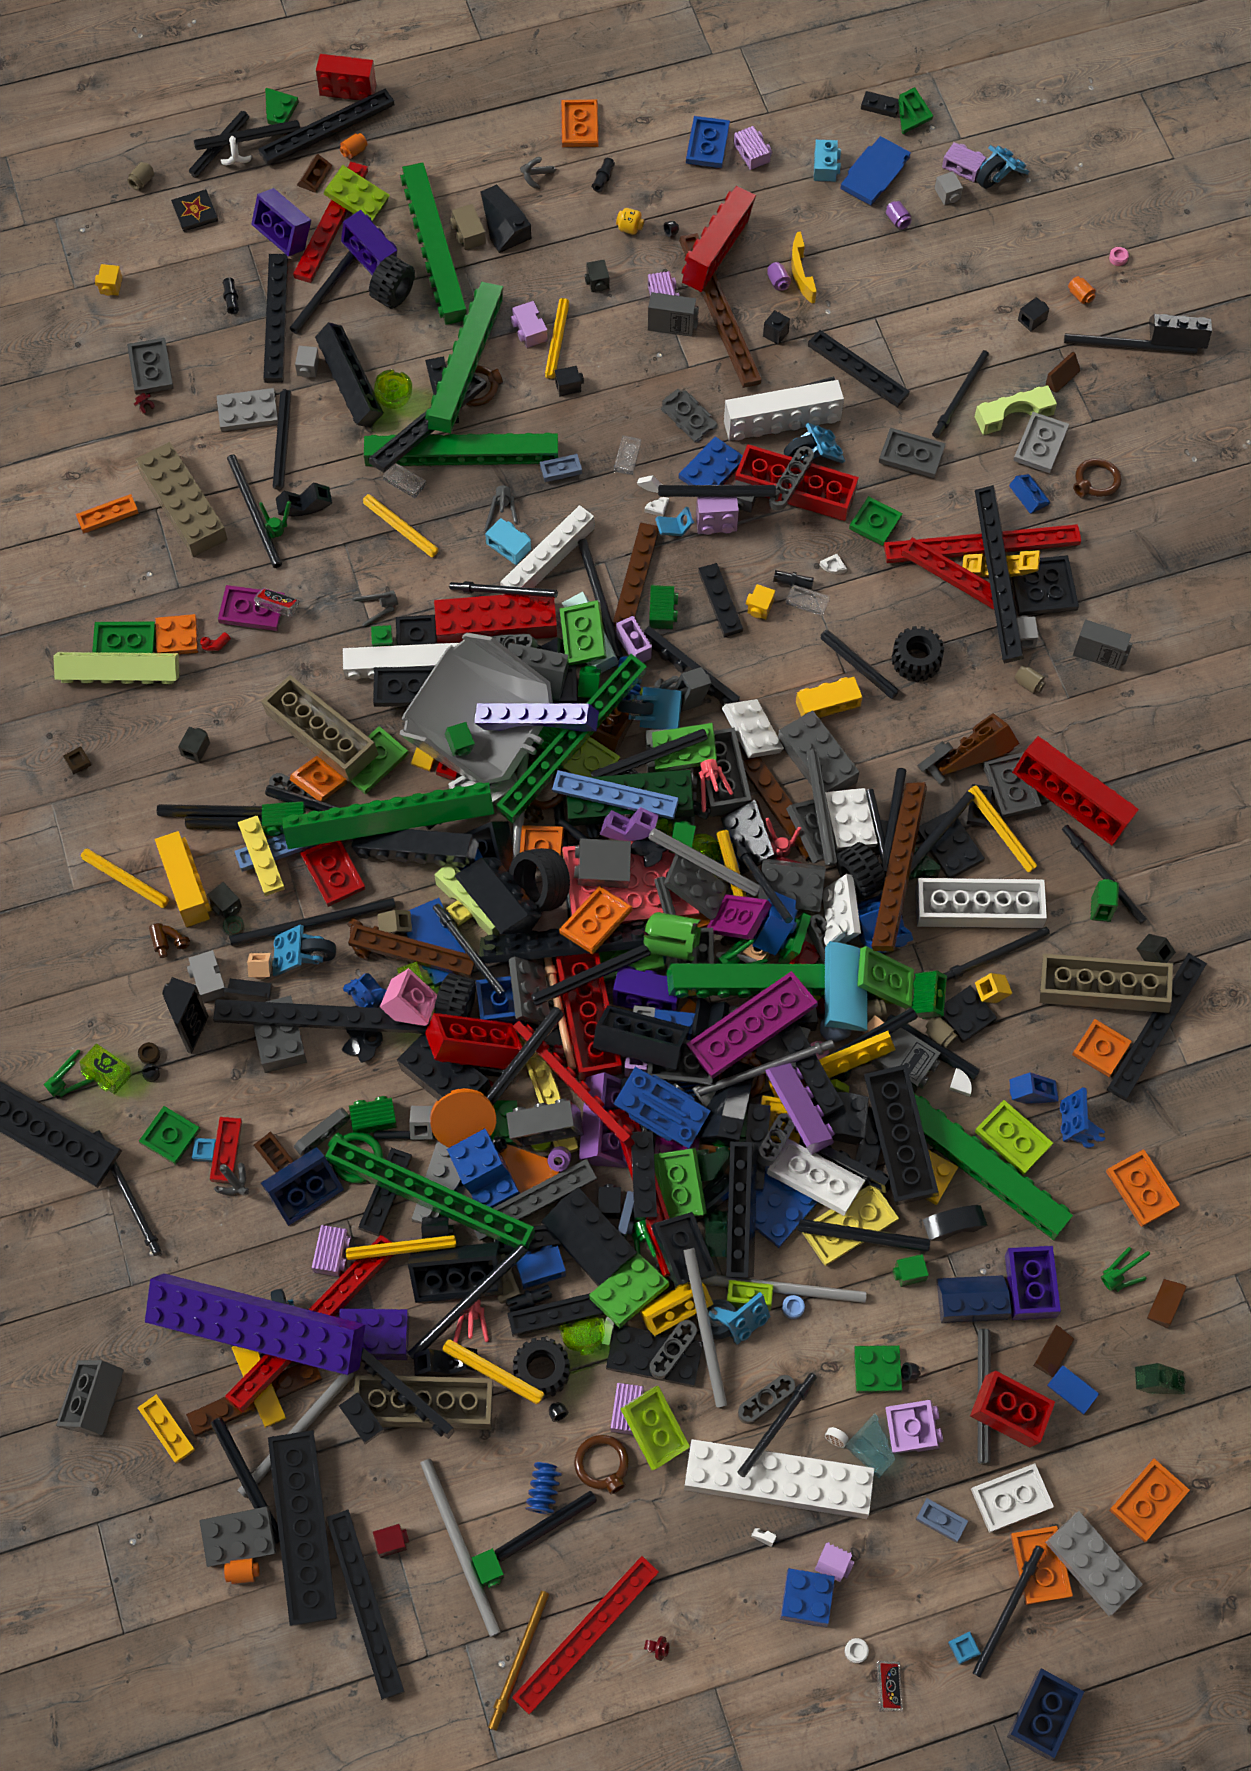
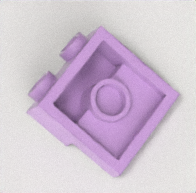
M931 1400L886 1407L893 1454L940 1448L939 1443L943 1442L941 1428L937 1429L936 1420L940 1419L937 1406H933Z

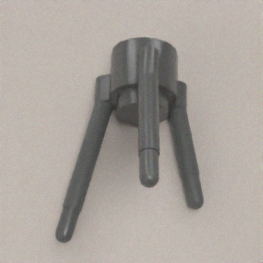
M502 485L496 488V495L493 496L484 528L485 531L489 529L496 503L500 506L501 513L504 511V506L510 504L514 523H518L514 496H511L510 487Z
M394 590L382 594L352 598L354 602L379 599L381 607H386L385 610L362 624L364 627L385 614L394 611L393 606L398 605Z

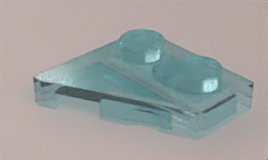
M874 1413L845 1447L866 1467L874 1468V1474L880 1478L894 1463L895 1457L887 1444L888 1440L885 1433L881 1430L878 1422L879 1418Z

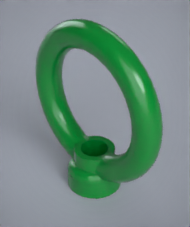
M338 1132L328 1143V1147H330L335 1137L348 1143L356 1140L364 1141L371 1146L374 1155L383 1158V1151L379 1142L367 1133L352 1132L343 1136ZM332 1165L335 1173L344 1181L350 1183H363L367 1181Z

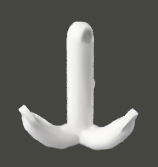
M231 136L229 139L231 157L221 159L220 162L226 166L235 162H250L252 156H240L238 143H236L234 136Z

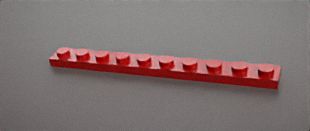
M1078 524L1002 531L1006 552L1081 544ZM982 533L916 539L947 558L969 554H985ZM910 540L884 542L886 563L911 561L901 555Z
M380 1235L371 1245L392 1242ZM394 1255L357 1259L309 1310L336 1316L340 1309H343ZM265 1354L225 1395V1398L243 1413L292 1361Z

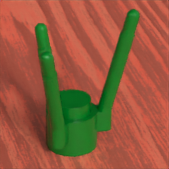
M290 501L287 502L282 521L276 517L270 518L263 503H259L266 519L265 526L271 538L281 536L284 528L288 526L287 519L291 505Z
M742 938L718 958L719 963H740L737 955L753 944L754 940L752 939L745 943L748 939ZM762 959L747 964H764L768 960Z
M76 1050L59 1070L43 1084L53 1097L59 1094L62 1098L65 1094L96 1080L95 1077H91L66 1089L63 1088L66 1086V1083L62 1080V1077L76 1064L73 1060L79 1055L80 1050Z
M645 1220L639 1221L633 1225L635 1232L632 1234L635 1251L637 1252L636 1255L640 1254V1240L642 1243L647 1242L651 1254L655 1258L657 1254Z
M1128 1247L1109 1268L1103 1271L1101 1280L1109 1291L1115 1289L1118 1292L1125 1287L1145 1281L1147 1278L1143 1276L1122 1283L1125 1280L1123 1274L1148 1257L1150 1252H1145L1121 1270L1115 1269L1132 1250L1131 1247Z

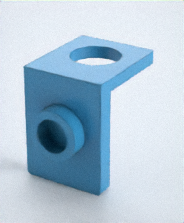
M685 507L676 518L661 516L655 518L661 535L683 536L694 523L689 507ZM686 515V516H687V523H686V525L684 526V524H683V518H684V516Z

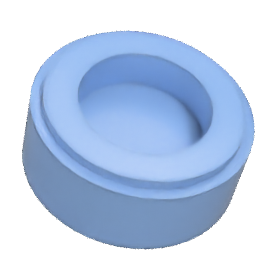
M791 1295L784 1300L782 1311L786 1317L797 1319L804 1313L805 1304L799 1296Z

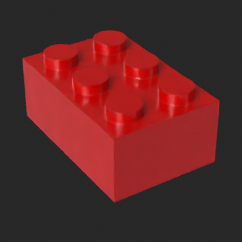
M328 54L319 55L316 76L320 96L362 100L375 93L376 77L373 60Z
M995 1370L984 1377L970 1417L1030 1448L1041 1443L1055 1401Z

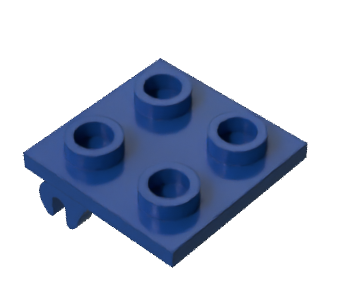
M1082 1087L1061 1100L1060 1112L1062 1113L1061 1133L1063 1134V1142L1073 1140L1082 1143L1085 1148H1091L1094 1144L1089 1143L1088 1140L1094 1139L1097 1142L1105 1140V1137L1099 1136V1134H1104L1105 1131L1088 1119L1087 1088Z

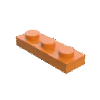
M129 494L76 514V517L84 534L139 514L132 495Z

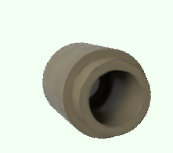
M140 162L129 174L127 179L129 185L135 190L143 188L154 176L152 166L148 163Z
M1024 665L1018 670L1014 678L1018 681L1019 685L1033 694L1036 691L1040 692L1046 684L1043 675Z
M877 998L867 1000V1022L875 1015L879 1019L887 1015L884 1000H878Z
M933 1017L925 1026L927 1028L925 1033L945 1048L949 1047L958 1036L954 1033L955 1030L940 1017L937 1019Z

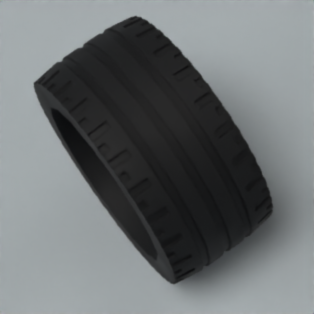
M540 848L523 851L514 857L509 873L513 876L516 883L525 890V894L537 905L540 912L551 911L564 904L570 889V876L566 862L559 853L552 849ZM537 867L542 876V894L539 893L536 885L535 873Z

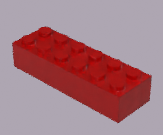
M738 186L732 192H728L725 203H721L717 210V215L711 217L709 227L703 229L701 239L697 238L693 251H688L685 257L687 263L681 272L683 274L682 283L700 292L704 290L749 222L756 197L755 194Z
M747 444L735 474V481L738 480L751 485L776 486L793 457ZM812 463L788 504L846 521L857 491L859 477ZM799 468L790 470L793 474L801 473ZM785 482L782 484V487L790 489L792 484ZM780 493V497H779L778 500H776V501H781V499H782V494H781V493Z
M504 594L434 600L438 644L460 643L463 641L462 636L465 633L490 637L529 634L535 639L557 637L555 601L551 597Z
M1039 736L1025 750L1012 772L1111 846L1124 832L1139 810L1131 802L1117 794L1116 791L1106 786L1097 777L1091 775Z
M599 953L555 957L559 982L601 964ZM601 977L562 995L579 1082L585 1081L588 1076L604 1072L613 1076L621 1074L622 1071L620 1055L602 1052L599 1049L593 1048L596 1025L607 1005H609L604 977Z

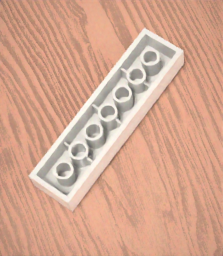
M691 1439L685 1491L867 1519L869 1515L874 1468L764 1451L745 1477H741L737 1471L754 1449Z

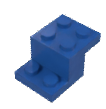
M880 896L857 903L861 934H859L860 941L871 949L881 902ZM902 915L895 947H903L907 945V942L913 941L912 932L904 927Z
M486 1128L447 1149L463 1185L472 1195L473 1200L494 1208L520 1194L503 1157L495 1148Z

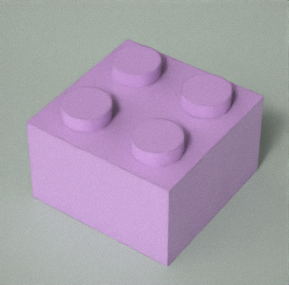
M697 497L696 521L698 534L709 535L712 533H731L737 531L739 511L737 497Z

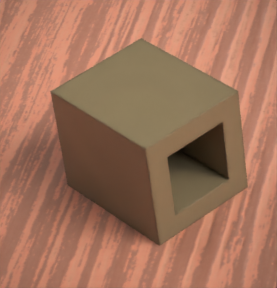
M393 910L378 914L379 930L395 935L412 932L410 911Z

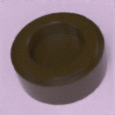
M144 1043L138 1049V1057L145 1065L155 1064L160 1058V1050L154 1043Z

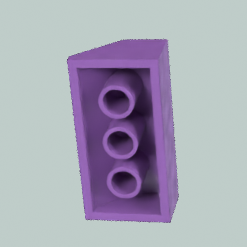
M791 1063L765 1070L810 1155L833 1144L832 1136L835 1134L829 1123L826 1125L823 1123L821 1118L824 1114L819 1105H813L811 1099L814 1096L809 1087H803L800 1080L804 1078L798 1067L793 1069Z
M605 1072L586 1077L585 1084L591 1089L589 1094L592 1097L597 1095L605 1104L603 1108L607 1112L619 1109L613 1104L621 1092V1079ZM584 1103L582 1117L584 1135L581 1136L579 1160L587 1159L589 1164L594 1166L627 1168L628 1165L620 1140Z

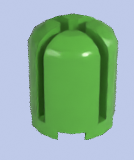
M661 912L654 913L646 923L645 932L648 935L644 936V944L649 948L651 954L694 961L695 957L692 956V952L696 946H699L701 928L697 927V924L701 920Z

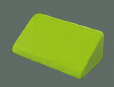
M729 1280L727 1301L734 1307L741 1308L761 1292L768 1310L771 1311L773 1285Z

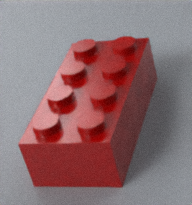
M433 1013L425 1032L434 1059L440 1062L505 1070L522 1049L513 1023Z

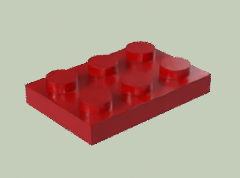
M341 841L319 844L300 853L327 907L365 890V885Z

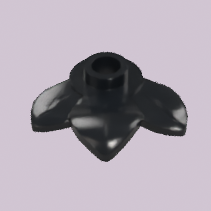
M648 837L636 840L631 845V854L644 856L645 868L659 863L663 853L668 850L651 841Z
M346 1030L351 1038L344 1044L342 1052L350 1056L358 1055L361 1063L367 1062L374 1057L376 1048L382 1044L383 1035L379 1031ZM376 1037V1040L374 1042H370L369 1038Z

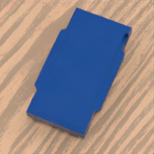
M880 136L872 146L866 148L848 170L849 175L841 183L840 189L872 205L902 170L904 164L910 158L911 152Z
M440 898L408 910L411 914L412 932L406 933L408 938L466 953L450 931L443 927L439 921L440 918L433 910V906L436 904H440L444 909ZM421 965L423 970L427 971L434 988L440 986L449 974V972Z
M636 1066L613 1104L628 1113L629 1118L653 1131L667 1141L674 1140L687 1149L690 1148L710 1113L709 1109L695 1102L692 1096L656 1075H649Z

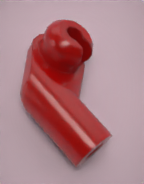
M224 632L216 640L203 637L200 640V644L205 651H219L231 640V637Z

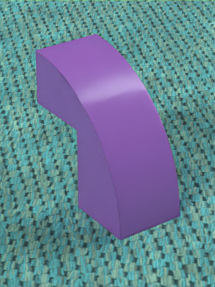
M639 807L629 819L611 810L604 820L600 835L621 841L644 839L656 827L659 815Z

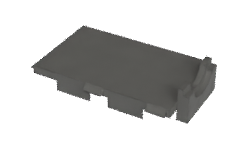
M677 389L663 399L661 410L694 442H698L706 433L715 429L717 423L711 418L712 415L704 407L698 405L699 402L686 390L681 392Z

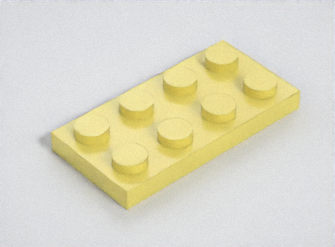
M869 1185L859 1191L845 1216L830 1209L813 1221L883 1231L897 1222L899 1218L880 1190ZM802 1232L825 1267L864 1243Z

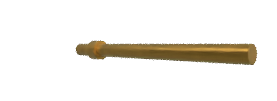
M541 1590L501 1695L499 1699H496L493 1706L495 1710L488 1726L491 1730L497 1731L503 1713L506 1714L508 1710V1700L549 1597V1593Z

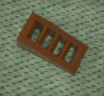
M271 1131L253 1145L274 1173L279 1171L277 1168L284 1162L288 1161L290 1164L294 1162ZM271 1140L273 1144L263 1151L261 1147ZM277 1147L279 1151L269 1158L267 1154ZM283 1154L284 1158L274 1165L272 1161Z

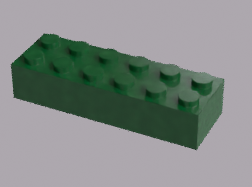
M691 770L590 777L678 797L679 802L674 818L695 817ZM567 795L568 820L572 826L603 824L611 810L629 819L636 812ZM658 816V819H668Z

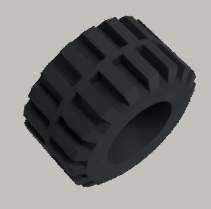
M394 255L386 257L377 266L370 280L369 295L371 298L390 309L396 308L406 299L412 289L415 280L414 267Z
M912 626V630L909 628L904 629V633L900 632L898 638H896L893 647L892 665H894L895 671H900L899 675L901 677L905 675L909 681L911 678L915 679V682H919V679L926 681L928 676L932 678L935 672L939 671L944 654L942 639L939 640V635L937 633L933 634V630L930 628L925 630L923 626H921V629H917V626ZM918 649L925 652L928 656L921 659L914 658L908 651Z
M857 842L836 855V866L840 877L846 874L852 875L857 898L864 900L884 888L886 879L884 870L875 854L865 844Z
M449 973L439 989L434 1013L469 1018L476 995L475 980Z
M535 1337L531 1339L530 1343L524 1342L523 1347L518 1348L516 1351L517 1355L513 1359L514 1376L544 1393L543 1399H547L548 1395L555 1396L557 1391L561 1392L564 1389V1384H567L569 1380L570 1363L566 1350H563V1346L560 1343L556 1344L554 1339L550 1338V1341H548L546 1337H541V1340H536ZM538 1357H546L554 1362L555 1371L548 1378L537 1379L529 1374V1364Z

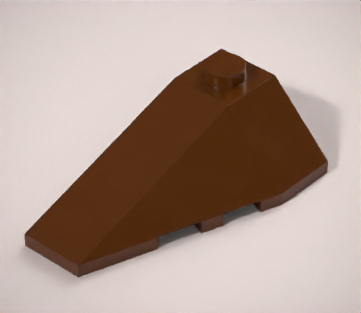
M992 713L973 727V733L968 738L963 737L960 740V746L957 749H951L935 766L945 775L1010 753L1020 743L1010 726Z

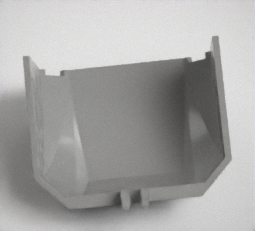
M465 633L462 636L463 641L455 647L450 645L445 650L403 714L402 720L405 721L404 729L400 730L399 735L443 765L476 783L489 782L490 784L508 780L527 752L532 755L537 753V750L531 745L533 742L542 745L544 740L538 737V734L544 726H519L503 731L484 730L474 723L477 703H553L551 685L546 678L493 637ZM467 722L475 743L473 750L465 756H453L445 737L447 727Z

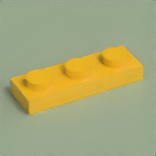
M157 1394L138 1407V1410L176 1464L195 1451Z

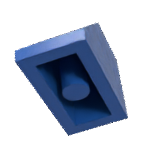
M1031 1072L1009 1079L1010 1095L1014 1101L1024 1104L1059 1101L1056 1080Z

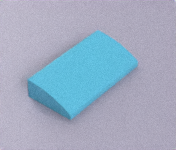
M832 941L825 947V1027L867 1031V991L857 986L860 948Z

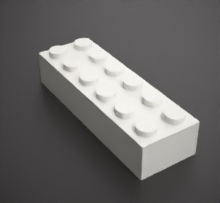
M834 380L725 400L724 425L729 441H739L744 438L760 437L771 433L777 434L787 430H798L806 427L807 423L817 426L841 421L844 398L839 381Z
M918 878L916 885L917 927L1043 928L1047 919L1044 880Z

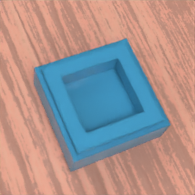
M195 1138L192 1160L212 1162L216 1139Z
M967 1632L948 1642L958 1664L981 1654L971 1632Z

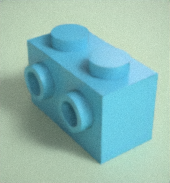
M816 139L814 181L836 182V174H840L841 163H837V159L840 160L841 148H838V140Z
M502 518L485 533L486 544L515 565L531 551L530 537L526 533H521L515 529L511 522H506Z

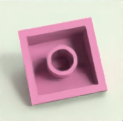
M408 968L391 979L380 1008L395 1021L425 1026L428 1024L435 1007L437 994Z

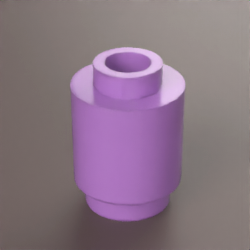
M893 201L887 206L886 215L895 227L904 229L910 225L912 221L911 215L900 201Z
M775 262L768 267L767 275L774 289L778 291L787 289L791 284V278L784 265Z
M563 1146L553 1148L547 1160L549 1167L554 1171L565 1170L571 1161L570 1151ZM560 1157L562 1159V1163L557 1162L555 1158Z

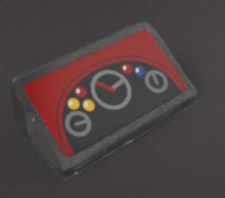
M264 587L254 597L255 605L289 617L293 616L300 602L299 599Z
M877 1661L876 1676L879 1712L903 1711L900 1662Z

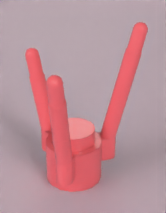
M708 759L700 764L702 769L699 772L702 812L706 811L705 778L712 781L715 792H718L716 779L719 775L729 794L733 795V791L722 772V768L717 765L715 759Z
M766 818V823L778 856L786 857L789 855L791 847L795 846V841L801 831V827L797 828L791 840L785 837L777 838L770 819Z
M477 1300L458 1319L454 1342L458 1343L464 1316L468 1320V1338L472 1339L473 1320H477L479 1316L485 1342H489L484 1308L481 1307V1300Z

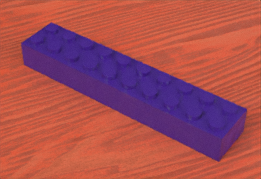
M163 1273L150 1279L145 1323L349 1375L360 1369L366 1324Z

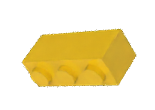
M844 677L836 682L823 683L811 689L804 688L797 692L796 704L801 717L813 710L818 718L861 707L862 695L855 677Z
M702 1283L706 1306L708 1308L709 1306L713 1305V1302L711 1300V1297L708 1293L706 1286ZM691 1284L673 1289L651 1301L639 1311L646 1328L654 1336L696 1314Z

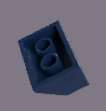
M317 1147L261 1182L270 1200L288 1226L344 1190L327 1159Z
M1003 1275L936 1279L941 1323L1008 1320L1011 1315L1009 1290Z

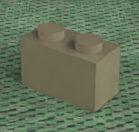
M473 204L452 210L450 223L452 229L457 231L456 236L459 244L462 243L465 250L486 244L485 230Z

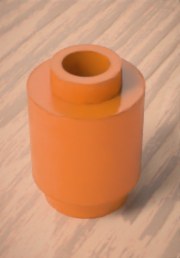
M361 133L354 134L340 143V152L345 158L351 159L365 150V147L368 146L367 140Z
M1076 276L1070 281L1068 285L1070 292L1082 304L1093 301L1096 290L1084 278Z
M254 1558L231 1560L230 1563H225L224 1575L226 1583L241 1584L255 1582L256 1577L260 1575L259 1563L254 1562Z

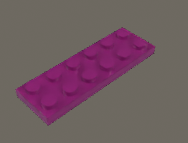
M791 971L689 1041L687 1048L713 1079L817 1007L818 1002Z

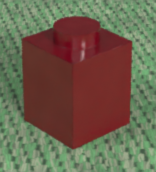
M400 1524L373 1531L380 1558L407 1550L406 1543H409L407 1530H402Z

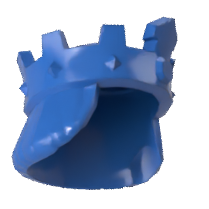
M364 973L359 979L351 980L343 988V991L352 995L357 1006L367 1008H379L387 991L382 989L369 973Z

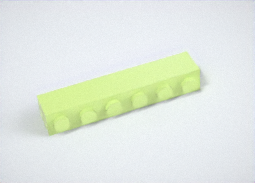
M57 652L53 655L55 680H61L62 683H71L73 680H81V683H92L93 680H101V683H113V680H121V683L128 684L133 683L134 680H141L143 684H151L154 681H162V684H172L179 678V653Z

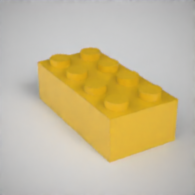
M179 831L156 838L155 842L185 926L189 927L209 920L208 912L212 910L186 837L181 838Z

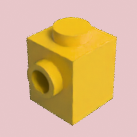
M101 264L99 274L95 276V285L98 286L100 294L107 296L119 295L123 278L120 266Z
M757 584L753 594L749 593L747 597V613L755 618L766 620L774 602L775 590Z
M990 973L975 982L982 1002L998 1003L1012 995L1006 975Z

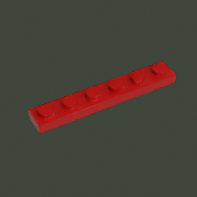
M912 537L901 554L902 556L994 610L989 582Z

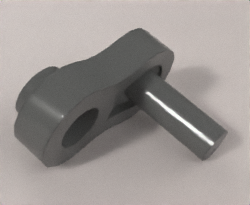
M943 741L933 748L935 750L933 754L917 765L922 772L928 769L939 784L946 779L934 763L953 749L949 742L945 744Z

